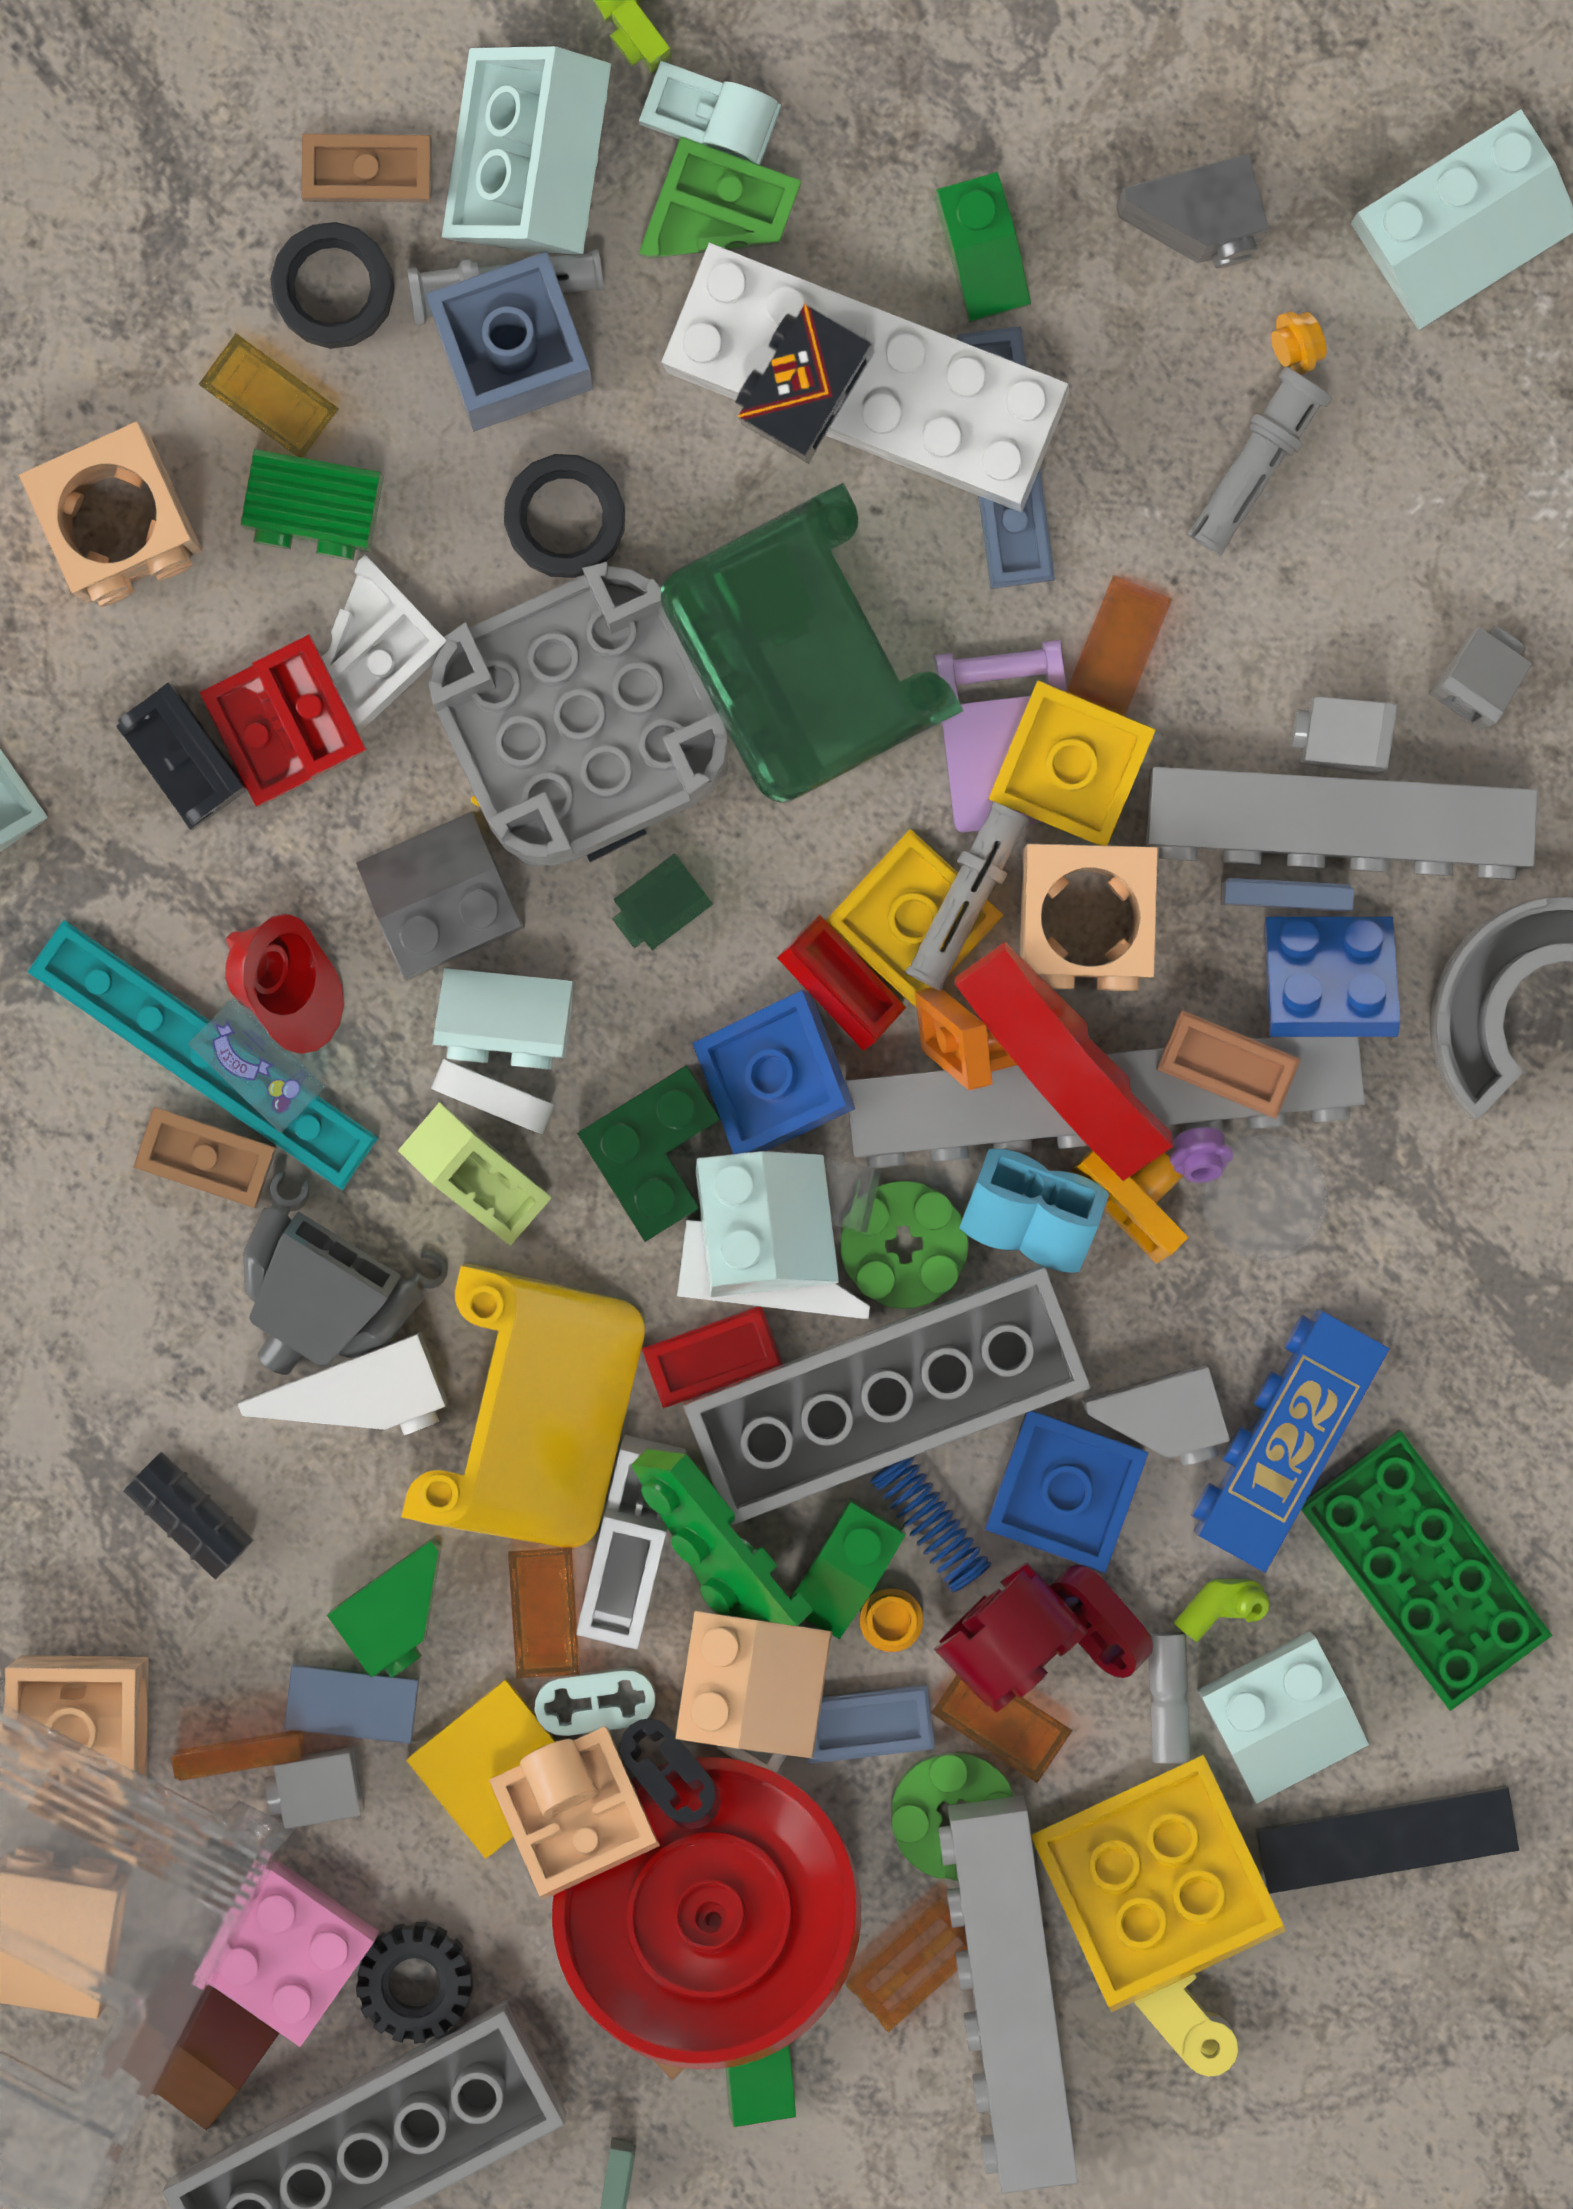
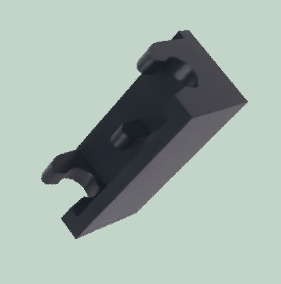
M166 683L118 720L117 729L127 740L191 831L248 791L243 781L172 684Z

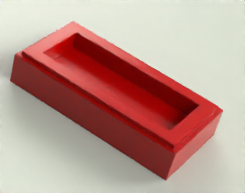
M818 915L808 923L777 957L785 968L863 1051L874 1044L906 1009V1006L821 915Z
M756 1306L642 1348L663 1409L783 1364L762 1306Z

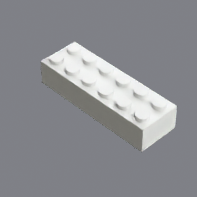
M708 244L661 361L668 374L736 400L750 373L754 369L764 373L776 351L769 348V343L784 316L789 313L797 317L803 305L806 304L872 343L875 352L826 436L1021 513L1023 512L1069 397L1068 383L714 244Z

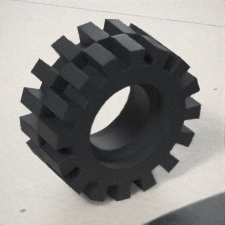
M416 1922L415 1925L405 1926V1923L394 1926L393 1930L379 1935L363 1957L357 1973L356 1994L357 1998L361 2000L362 2006L360 2009L364 2017L371 2018L375 2023L373 2028L380 2034L385 2031L393 2035L392 2040L403 2043L404 2039L414 2040V2044L425 2043L427 2038L435 2036V2039H438L445 2035L447 2030L451 2026L455 2027L462 2018L473 1990L472 1964L470 1958L466 1957L463 1952L464 1946L457 1938L453 1940L446 1935L447 1930L439 1926L437 1929L427 1927V1922ZM412 1958L422 1959L430 1963L437 1971L440 1988L438 1994L431 2002L422 2006H408L394 1996L390 1986V1976L393 1969L404 1960Z

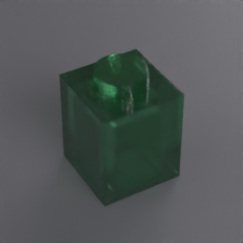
M674 853L613 899L621 909V912L615 915L612 920L634 949L645 941L654 952L714 905Z

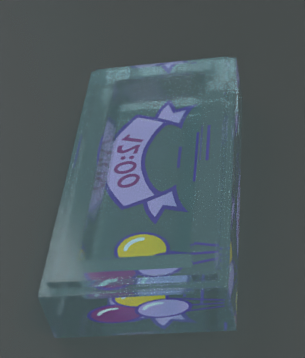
M232 998L188 1043L280 1133L326 1088L290 1051L282 1048L269 1035L264 1026L235 998Z

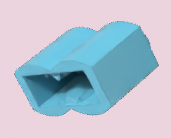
M989 1149L959 1228L969 1237L984 1245L1002 1250H1020L1026 1257L1046 1268L1069 1273L1080 1272L1098 1229L1109 1193L1096 1182L1081 1175L1065 1171H1048L1042 1164L1024 1154L1006 1149Z

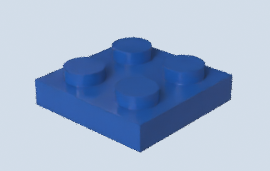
M1393 916L1265 917L1264 943L1270 1037H1398L1400 1008Z
M801 990L692 1043L734 1155L766 1152L855 1110L815 1000L807 991Z
M1034 1410L1025 1413L988 1516L985 1530L1106 1573L1149 1452Z

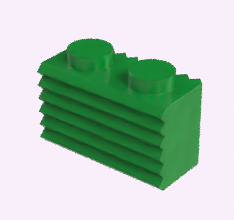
M254 449L240 525L246 530L255 531L253 542L257 544L291 549L292 540L295 538L318 543L316 554L354 561L356 550L371 551L384 476L378 471Z

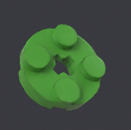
M894 1181L877 1186L854 1205L843 1225L840 1249L846 1272L864 1295L885 1306L909 1309L932 1303L955 1285L966 1263L968 1236L959 1228L962 1217L945 1195L923 1183ZM900 1226H909L911 1236L922 1237L923 1248L913 1251L912 1262L900 1263L897 1253L886 1252V1240L896 1238V1228Z
M944 1752L917 1761L901 1777L892 1796L891 1827L902 1854L913 1866L930 1876L958 1881L956 1864L943 1866L938 1832L943 1816L937 1809L943 1801L954 1805L960 1799L971 1803L1014 1797L1008 1780L993 1763L971 1752Z

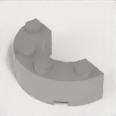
M1573 897L1544 898L1522 903L1490 917L1461 942L1443 969L1438 980L1431 1008L1430 1034L1432 1050L1441 1079L1448 1092L1470 1119H1480L1523 1073L1508 1051L1503 1024L1507 1002L1520 981L1541 966L1554 963L1573 965Z

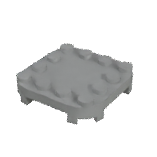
M607 562L582 568L583 576L468 628L466 622L445 636L447 641L433 662L431 679L428 681L433 706L491 831L505 850L517 856L522 863L528 866H554L577 860L690 808L713 792L717 784L726 777L728 772L727 760L730 745L722 713L719 711L674 616L667 596L653 578L649 580L631 569L610 567L607 565Z

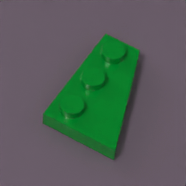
M646 1449L630 1464L643 1485L641 1491L645 1501L653 1510L660 1514L672 1535L671 1544L674 1550L690 1565L701 1584V1596L711 1609L721 1615L796 1627L814 1611L800 1593L788 1597L769 1573L777 1567V1564L764 1548L755 1549L731 1528L735 1521V1513L687 1454Z

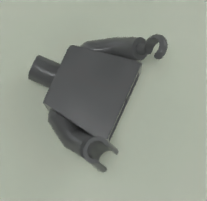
M285 1171L279 1172L271 1180L270 1191L273 1204L271 1208L267 1207L262 1210L243 1251L245 1292L255 1302L249 1319L253 1325L269 1334L258 1352V1358L268 1369L281 1375L290 1374L302 1355L317 1365L326 1366L337 1354L342 1357L353 1358L387 1344L424 1300L421 1290L423 1288L432 1289L440 1286L447 1276L448 1268L446 1261L440 1254L435 1251L425 1250L421 1253V1258H429L436 1263L438 1267L436 1279H427L419 1273H414L409 1281L399 1279L401 1277L400 1274L298 1211L291 1220L288 1216L289 1212L296 1211L305 1205L308 1200L309 1189L308 1183L305 1180L301 1193L294 1200L281 1198L277 1192L285 1178Z

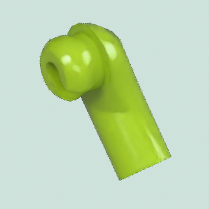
M1215 1578L1203 1586L1173 1623L1198 1643L1218 1618H1245L1247 1622L1261 1620L1269 1611L1270 1601L1261 1584L1249 1578Z

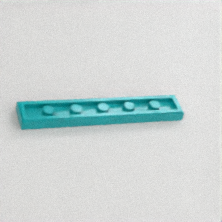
M67 920L61 922L27 971L340 1190L345 1189L379 1140V1137L303 1084H301L298 1096L291 1099V1107L284 1113H276L272 1108L274 1097L268 1094L267 1088L273 1080H289L292 1078L289 1074L276 1065L268 1069L271 1077L258 1073L255 1081L239 1078L231 1074L223 1067L215 1053L213 1039L219 1037L220 1034L214 1022ZM229 1035L234 1051L242 1059L253 1064H259L261 1057L271 1063L237 1038Z

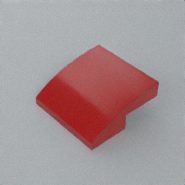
M310 634L253 662L252 666L199 692L255 807H261L367 751Z

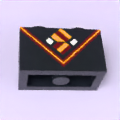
M804 304L797 317L789 313L784 316L769 343V348L776 351L764 373L756 369L750 373L735 403L743 407L738 415L743 426L809 464L875 352L872 343Z

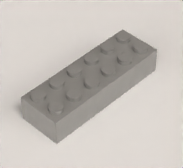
M1041 1265L741 1381L689 1399L684 1402L683 1406L715 1490L735 1513V1521L732 1524L734 1525L1088 1390L1091 1387L1047 1271Z
M505 2000L450 2029L438 2039H431L169 2178L162 2193L171 2209H406L564 2126L567 2111L508 2000Z

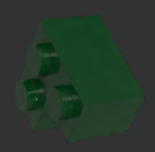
M687 1065L577 1133L644 1242L700 1208V1205L667 1152L719 1121L720 1117Z

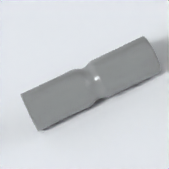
M1184 1632L1150 1633L1153 1642V1651L1148 1657L1149 1687L1153 1696L1150 1707L1152 1762L1191 1761L1189 1706L1185 1699L1188 1689L1186 1634Z

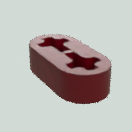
M1077 1564L1069 1566L1050 1585L1055 1593L1080 1618L1079 1622L1088 1630L1078 1644L1104 1672L1114 1677H1129L1152 1654L1153 1642L1144 1625L1094 1570Z

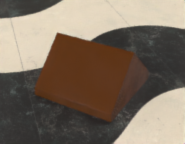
M182 1951L106 2051L105 2055L203 2129L207 2130L237 2094L280 2033L197 1976L195 1972L200 1964Z

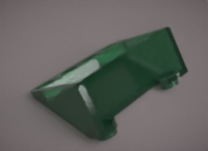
M844 483L812 497L679 568L665 579L661 588L660 597L663 610L755 785L763 795L775 802H792L915 741L964 711L950 685L939 675L933 672H920L900 681L831 551L850 540L858 527L857 508Z

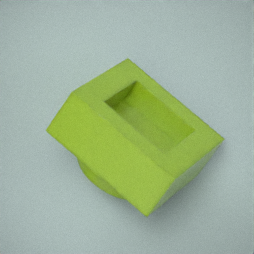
M626 0L611 12L612 21L617 30L609 36L619 52L632 67L641 60L652 74L658 69L660 61L668 62L671 59L670 47L635 0Z

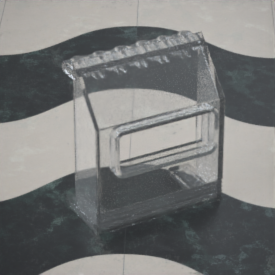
M0 1677V1950L116 2011V2018L81 2087L78 2089L0 2050V2208L104 2209L112 2193L110 2188L276 1860L285 1852L296 1829H284L283 1822L240 1800L223 1816L3 1704L5 1701V1679Z

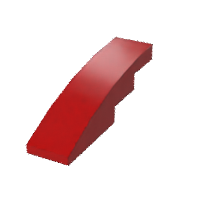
M1006 942L955 977L957 988L1035 1088L1122 1181H1125L1173 1147L1172 1132L1131 1093L1130 1077L1089 1038L1087 1022Z

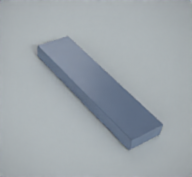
M1021 326L957 335V340L1026 367ZM1040 469L1022 513L978 496L990 589L1054 581L1055 576Z

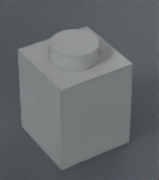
M354 1746L280 1758L273 1766L275 1776L265 1777L271 1815L282 1813L284 1829L361 1816L364 1810Z

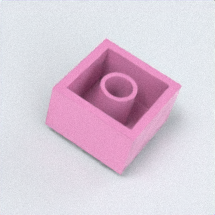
M274 1859L202 1961L195 1974L301 2047L370 1949L379 1931L283 1863Z

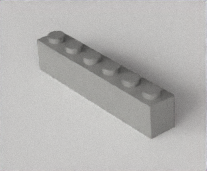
M1153 767L1149 770L1145 846L1160 847L1159 859L1197 861L1198 849L1223 851V863L1261 865L1262 853L1287 855L1286 866L1324 869L1325 857L1351 858L1350 870L1389 872V861L1415 862L1414 874L1452 876L1454 864L1478 866V878L1516 880L1517 868L1527 869L1534 867L1538 790Z
M1024 1795L948 1806L950 1826L938 1827L943 1866L956 1864L959 1888L946 1890L952 1928L961 1926L965 1928L967 1950L955 1951L960 1990L973 1988L976 2008L974 2012L964 2013L968 2049L969 2051L981 2050L984 2073L973 2074L972 2078L977 2113L990 2111L993 2131L992 2135L981 2136L986 2174L998 2173L1002 2194L1078 2183L1029 1818Z

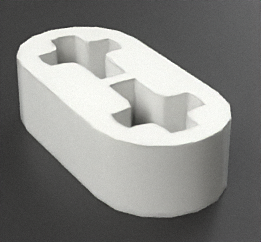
M446 1059L442 1060L431 1086V1089L540 1134L544 1133L555 1107L554 1104Z

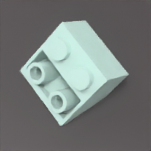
M444 968L433 1045L448 1046L446 1059L488 1063L489 1050L511 1052L512 1066L552 1069L553 1057L567 1058L574 982Z

